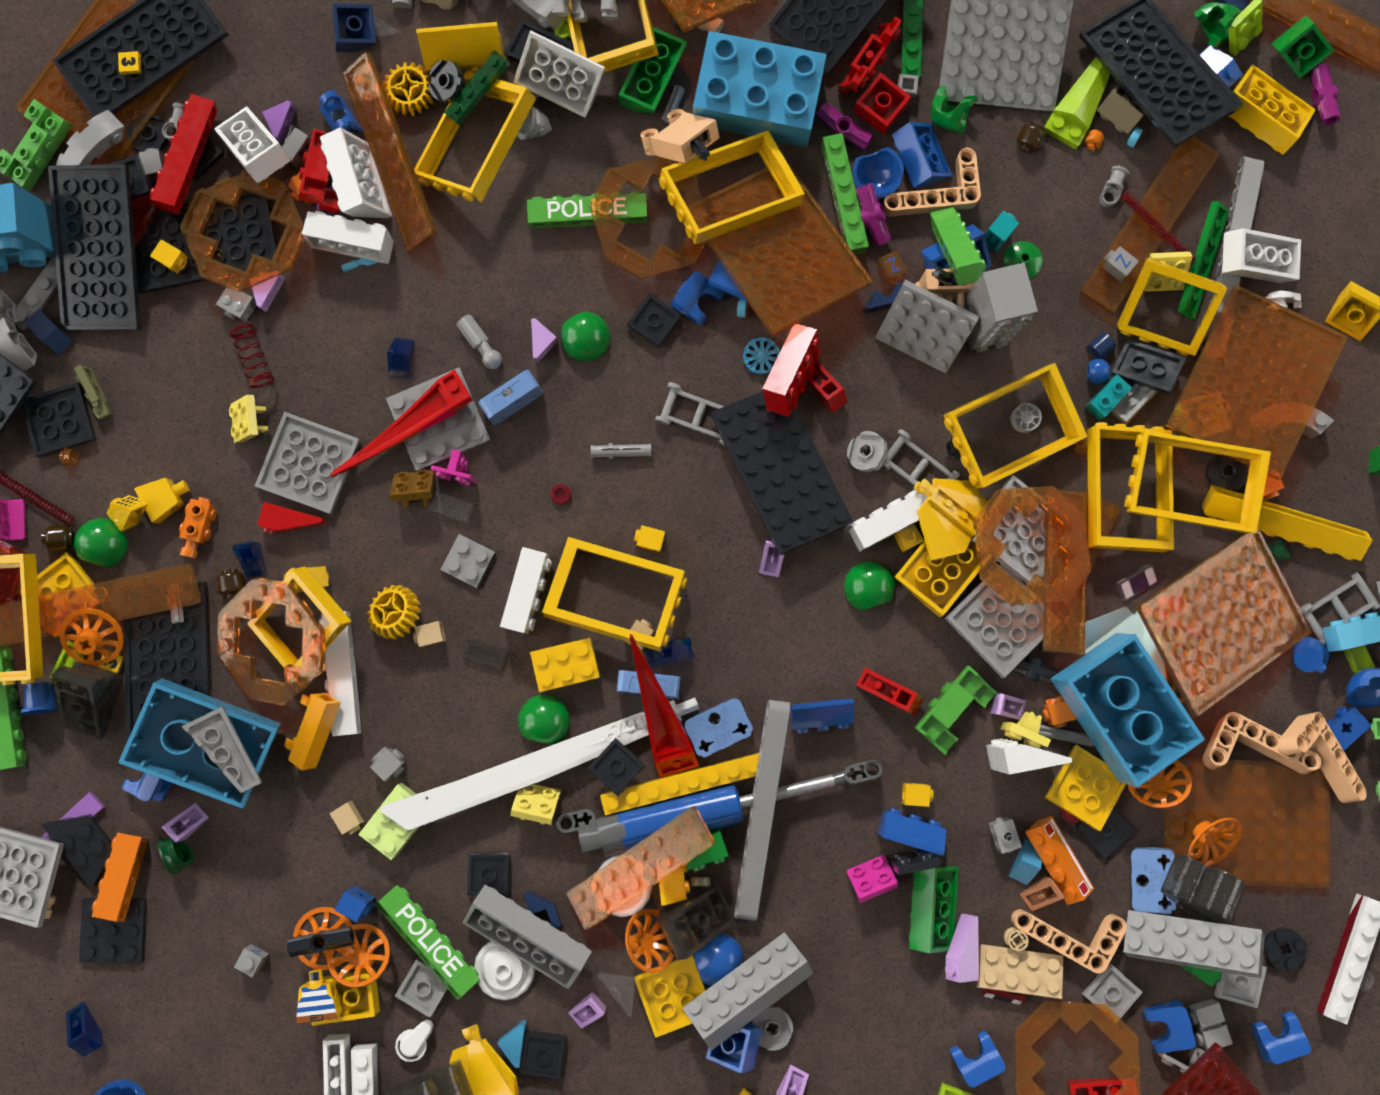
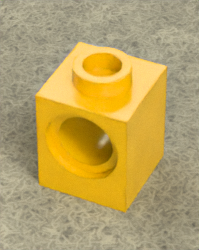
M163 240L159 241L150 256L177 274L186 266L188 256Z
M914 523L893 535L902 552L924 541Z
M642 525L640 530H636L634 541L637 542V547L660 553L665 531Z
M903 783L902 804L930 807V802H933V789H930L931 786L928 784Z

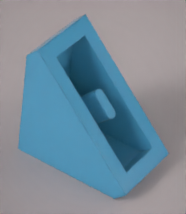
M1024 839L1008 876L1028 885L1040 871L1042 860L1031 841Z
M522 1020L497 1042L515 1068L520 1067L524 1033L527 1025L526 1020Z

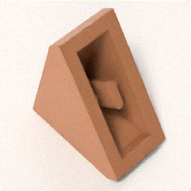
M1047 876L1042 877L1020 893L1031 911L1062 900L1065 897L1055 882Z

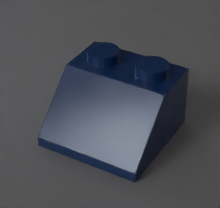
M332 4L331 15L335 52H356L376 44L372 4Z

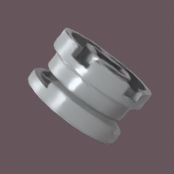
M1031 403L1019 405L1010 416L1012 427L1021 433L1033 431L1039 426L1042 419L1039 408Z

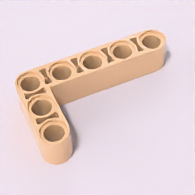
M963 148L955 160L958 187L892 193L886 196L882 205L885 215L923 214L951 206L955 210H966L975 207L981 197L975 151L971 148ZM966 157L969 162L966 163L961 158ZM964 176L970 177L972 181H966ZM966 195H971L974 198V200H968L966 198ZM946 197H952L955 202H948ZM926 199H933L935 204H929ZM907 201H914L916 206L908 205ZM887 203H894L896 208H890Z
M1230 712L1220 718L1202 758L1204 766L1208 769L1215 770L1227 763L1237 740L1301 774H1308L1321 766L1320 757L1310 750L1305 753L1291 755V757L1284 756L1278 747L1281 735L1236 712ZM1227 720L1232 721L1233 727L1228 724ZM1247 729L1251 731L1252 737L1247 734ZM1220 737L1224 738L1226 745L1221 743ZM1266 739L1271 742V747L1267 745ZM1212 754L1218 758V763L1212 759ZM1305 759L1309 761L1310 767L1306 765Z
M1315 712L1296 717L1278 741L1280 752L1284 756L1305 753L1308 750L1316 753L1321 759L1320 769L1340 802L1364 801L1367 795L1365 786L1323 715Z
M1018 909L1011 916L1013 925L1019 930L1095 973H1102L1107 969L1126 933L1127 925L1125 920L1114 914L1107 915L1088 947L1025 910ZM1025 915L1026 922L1023 925H1019V917ZM1117 920L1118 927L1112 930L1111 924L1113 921ZM1044 926V933L1037 935V928ZM1062 936V943L1056 946L1055 939ZM1104 939H1108V946L1102 948V941ZM1076 947H1080V948H1081L1080 954L1077 955V956H1074V955H1073L1074 949H1075ZM1098 957L1099 963L1096 966H1092V960Z

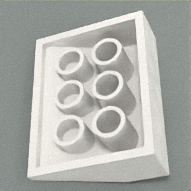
M530 30L513 83L526 87L529 91L580 116L586 117L594 102L605 67Z
M341 127L321 136V149L327 159V169L333 179L332 186L337 193L340 210L352 217H392L371 144Z
M1003 738L991 740V744L986 745L991 769L1006 774H1015L1072 762L1070 757L1018 744V741Z

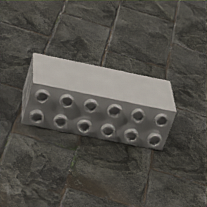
M1025 262L983 272L965 296V309L980 316L967 338L970 351L976 350L977 353L989 350L988 347L996 346V348L1007 346V342L1012 341V338L1017 336V333L1038 312Z

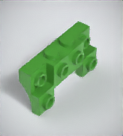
M33 99L23 115L33 123L13 155L4 149L0 151V172L29 191L32 190L72 127L71 123L35 99Z
M966 666L951 683L947 682L941 688L942 694L938 698L934 697L927 705L929 709L926 711L925 716L914 727L944 755L947 754L950 747L958 740L948 729L971 701L974 700L982 708H985L993 696L997 694L970 666Z

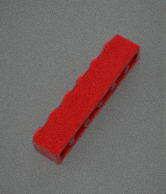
M191 94L189 100H186L184 103V113L182 118L178 119L176 134L172 135L170 140L171 147L169 152H166L164 155V165L162 170H159L157 173L155 188L153 187L150 191V199L155 208L178 215L218 113L215 101Z

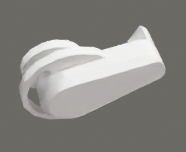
M1274 291L1262 298V302L1271 303V305L1266 306V311L1287 309L1286 303H1293V308L1298 309L1301 308V294L1288 291Z
M426 1019L414 1029L405 1030L398 1036L395 1049L401 1059L413 1062L419 1060L424 1055L427 1048L426 1040L434 1026L431 1020ZM398 1041H401V1043H400V1051H401V1053L399 1052V1049H398ZM416 1055L418 1056L417 1058H414V1059H408V1058H406V1057H414V1056H416Z

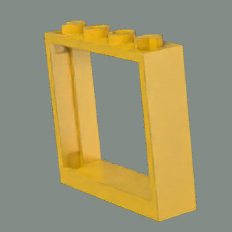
M1147 258L1117 326L1121 330L1120 333L1126 336L1134 334L1139 336V339L1144 342L1150 343L1154 341L1161 348L1169 350L1171 347L1177 349V353L1188 356V354L1195 356L1228 288L1222 283ZM1152 271L1215 293L1190 346L1128 324Z
M305 566L290 569L285 574L286 578L274 587L275 591L263 600V605L253 612L252 618L247 623L292 678L306 674L351 622L349 617ZM296 583L330 622L299 660L265 621Z

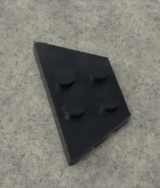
M87 814L52 822L47 821L41 826L53 841L64 844L62 853L90 888L93 887L112 852V841L93 816Z

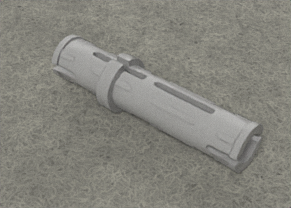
M609 443V445L601 446L591 445V458L651 457V444L613 445V443Z

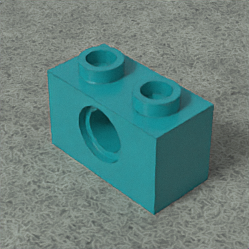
M1003 211L985 233L987 246L995 253L1018 226L1019 222L1014 215Z
M1115 375L1084 408L1100 421L1110 413L1132 387L1119 375Z

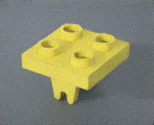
M1191 252L1150 253L1149 258L1188 272L1192 254ZM1152 271L1144 292L1184 290L1185 282Z
M245 395L230 404L229 415L232 418L231 435L234 437V443H244L257 436L258 433L268 431V426H257L256 413L265 412L266 407L255 406L254 395Z
M1024 712L1017 724L1003 722L1000 730L1005 731V736L1014 740L1021 741L1023 739V744L1034 748L1048 747L1051 739L1039 734L1042 716H1036L1034 712Z
M536 784L518 789L510 816L518 817L520 820L527 819L540 822L543 825H551L561 790Z

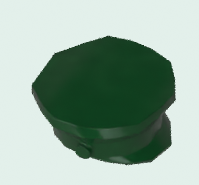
M161 837L158 839V850L169 873L173 875L178 874L181 869H184L185 866L191 864L194 860V853L186 841L183 840L175 843L171 837L167 839Z

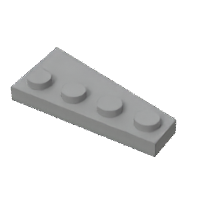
M223 706L181 726L191 735L196 744L208 754L213 763L217 764L223 771L222 773L240 793L262 782Z

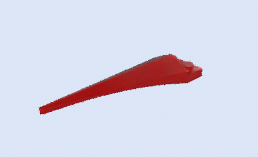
M456 370L438 379L392 425L357 454L331 472L330 476L334 478L457 414L458 409L472 402L473 399Z
M630 633V643L654 763L660 778L699 767L691 740L635 638Z

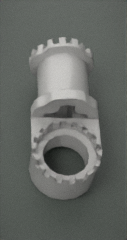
M178 102L173 103L174 111L172 118L162 128L163 136L169 141L172 137L169 136L170 130L172 128L177 129V121L180 117L182 118L184 113V104L181 105Z
M1120 165L1112 167L1111 177L1106 182L1103 192L1099 197L1102 206L1106 208L1113 207L1119 200L1124 187L1122 184L1125 177L1129 174L1126 167L1123 168ZM1107 193L1111 194L1114 197V201L1107 202L1104 199V195Z

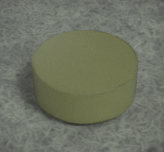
M691 877L690 886H710V878Z

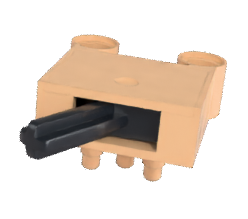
M681 109L673 110L667 114L669 126L660 133H658L657 129L653 128L641 133L646 155H656L685 164L695 156L706 161L707 157L710 156L707 147L720 138L715 119L686 113Z
M935 267V269H926L920 281L916 282L915 285L952 303L953 299H955V303L965 309V296L976 282L959 286L951 269Z

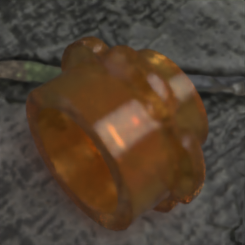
M1082 439L1075 443V453H1079L1080 457L1088 453L1087 439Z
M65 447L59 454V459L64 466L76 465L78 462L79 454L77 450L71 449V447Z

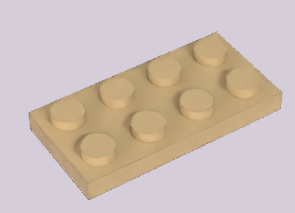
M980 945L977 988L1062 999L1063 956Z

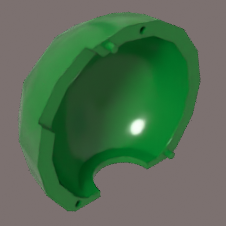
M585 311L574 315L563 324L560 331V342L563 350L569 357L578 361L590 362L598 359L606 352L610 344V330L608 324L601 316Z
M97 518L89 520L79 528L74 538V549L77 557L96 565L111 568L119 563L127 552L128 541L125 531L121 532L111 519Z
M864 561L853 566L847 573L844 582L845 595L849 603L860 611L892 601L896 589L895 580L890 570L883 564L874 561Z
M549 694L537 695L528 699L522 705L518 714V727L522 736L532 741L556 744L566 735L570 726V715L566 705L559 698Z

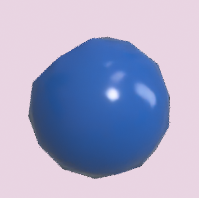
M1093 359L1090 361L1087 379L1094 384H1101L1107 381L1111 374L1109 364L1103 359Z

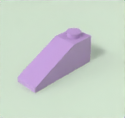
M961 914L946 955L945 972L946 979L958 983L979 980L978 916Z

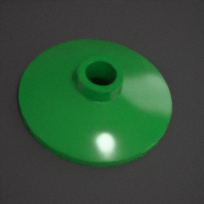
M1019 241L1007 248L1003 262L1004 267L1025 262L1030 279L1041 270L1043 258L1040 250L1034 244L1027 241ZM1026 256L1028 261H1023L1021 257Z

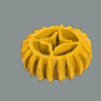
M404 62L403 67L396 64L397 69L394 71L390 68L391 75H385L387 81L382 82L384 87L382 93L385 96L386 103H389L388 105L391 109L395 108L398 114L402 111L403 115L406 116L408 111H410L411 116H414V111L416 110L419 114H422V107L428 110L427 103L433 104L431 98L433 96L430 93L428 84L431 83L432 77L428 75L425 69L423 70L420 64L417 67L413 62L410 66ZM411 77H416L423 82L413 81ZM395 96L406 97L407 101L399 100Z
M391 585L390 588L384 587L383 592L377 591L378 596L376 598L372 597L373 604L368 605L371 610L366 612L369 616L367 621L371 624L370 628L377 635L385 639H397L398 636L404 637V632L410 633V627H416L414 622L419 620L417 614L421 612L418 607L420 602L417 600L416 594L402 585Z

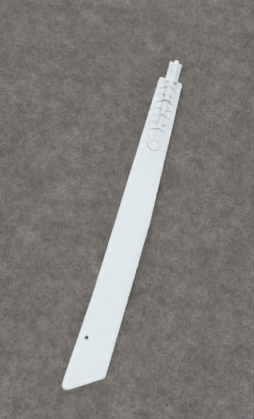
M695 698L677 705L675 701H670L680 721L682 720L681 716L699 709ZM643 711L466 778L386 804L381 807V812L406 830H411L545 780L598 757L615 738L623 745H626L649 735L645 712Z

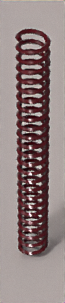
M1126 190L1120 200H1123V203L1127 202L1126 206L1130 204L1129 208H1132V211L1136 210L1134 214L1138 213L1137 217L1141 216L1140 219L1144 218L1143 222H1146V225L1150 224L1149 228L1152 227V230H1155L1154 233L1159 232L1157 236L1161 235L1160 239L1164 238L1163 242L1167 240L1166 244H1169V247L1173 246L1172 250L1175 249L1174 252H1187L1188 248H1185V245L1181 246L1182 242L1178 244L1179 240H1176V237L1172 238L1174 234L1170 235L1171 231L1167 232L1168 229L1163 230L1165 226H1162L1159 220L1155 222L1156 217L1153 218L1154 215L1149 216L1151 212L1147 213L1148 209L1144 210L1145 206L1140 208L1142 204H1139V201L1135 202L1136 198L1132 200L1134 195L1130 196L1131 193L1126 194L1128 192ZM1196 256L1192 258L1191 264L1196 260Z
M0 470V476L2 475L0 478L1 485H4V487H7L12 492L14 491L15 494L44 510V512H47L52 517L54 516L55 519L68 527L75 524L74 522L72 525H69L71 523L70 520H73L74 516L68 514L67 511L64 512V509L61 510L57 505L54 506V503L51 504V501L44 500V497H41V495L37 496V493L24 487L17 480L14 481V478L11 479V476L4 475V472Z

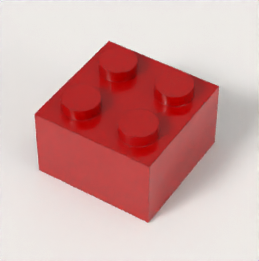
M880 73L856 101L853 112L882 135H885L908 107L911 96Z

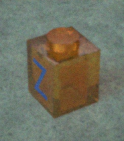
M898 250L879 258L877 264L886 284L892 282L895 285L904 280L903 277H905L907 269Z

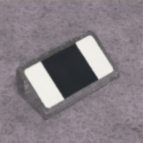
M1148 564L1118 581L1114 586L1125 602L1158 583L1159 580L1153 564Z

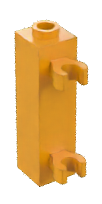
M328 693L310 694L309 697L303 694L300 703L307 706L297 737H294L293 741L286 738L284 747L291 750L288 761L294 764L298 770L305 771L316 768L341 704L340 701Z

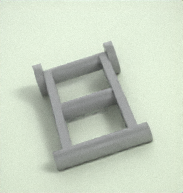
M669 382L667 387L670 388V392L661 416H656L655 420L665 425H670L671 422L720 439L719 444L725 445L720 434L699 427L706 406L714 409H720L725 406L683 392L682 386ZM677 395L699 403L692 424L669 416Z
M899 429L897 432L899 437L887 452L886 459L882 463V467L885 470L889 471L891 468L914 486L918 482L916 480L929 463L948 476V479L957 480L960 476L957 471L953 470V472H950L911 442L913 438L902 429ZM903 444L923 458L911 475H908L891 462Z
M1358 572L1351 575L1352 580L1313 605L1307 603L1295 610L1297 615L1302 614L1318 640L1323 644L1326 643L1323 630L1311 613L1330 600L1344 623L1348 622L1347 618L1359 616L1370 608L1376 610L1380 607ZM1356 584L1368 604L1349 615L1337 595Z

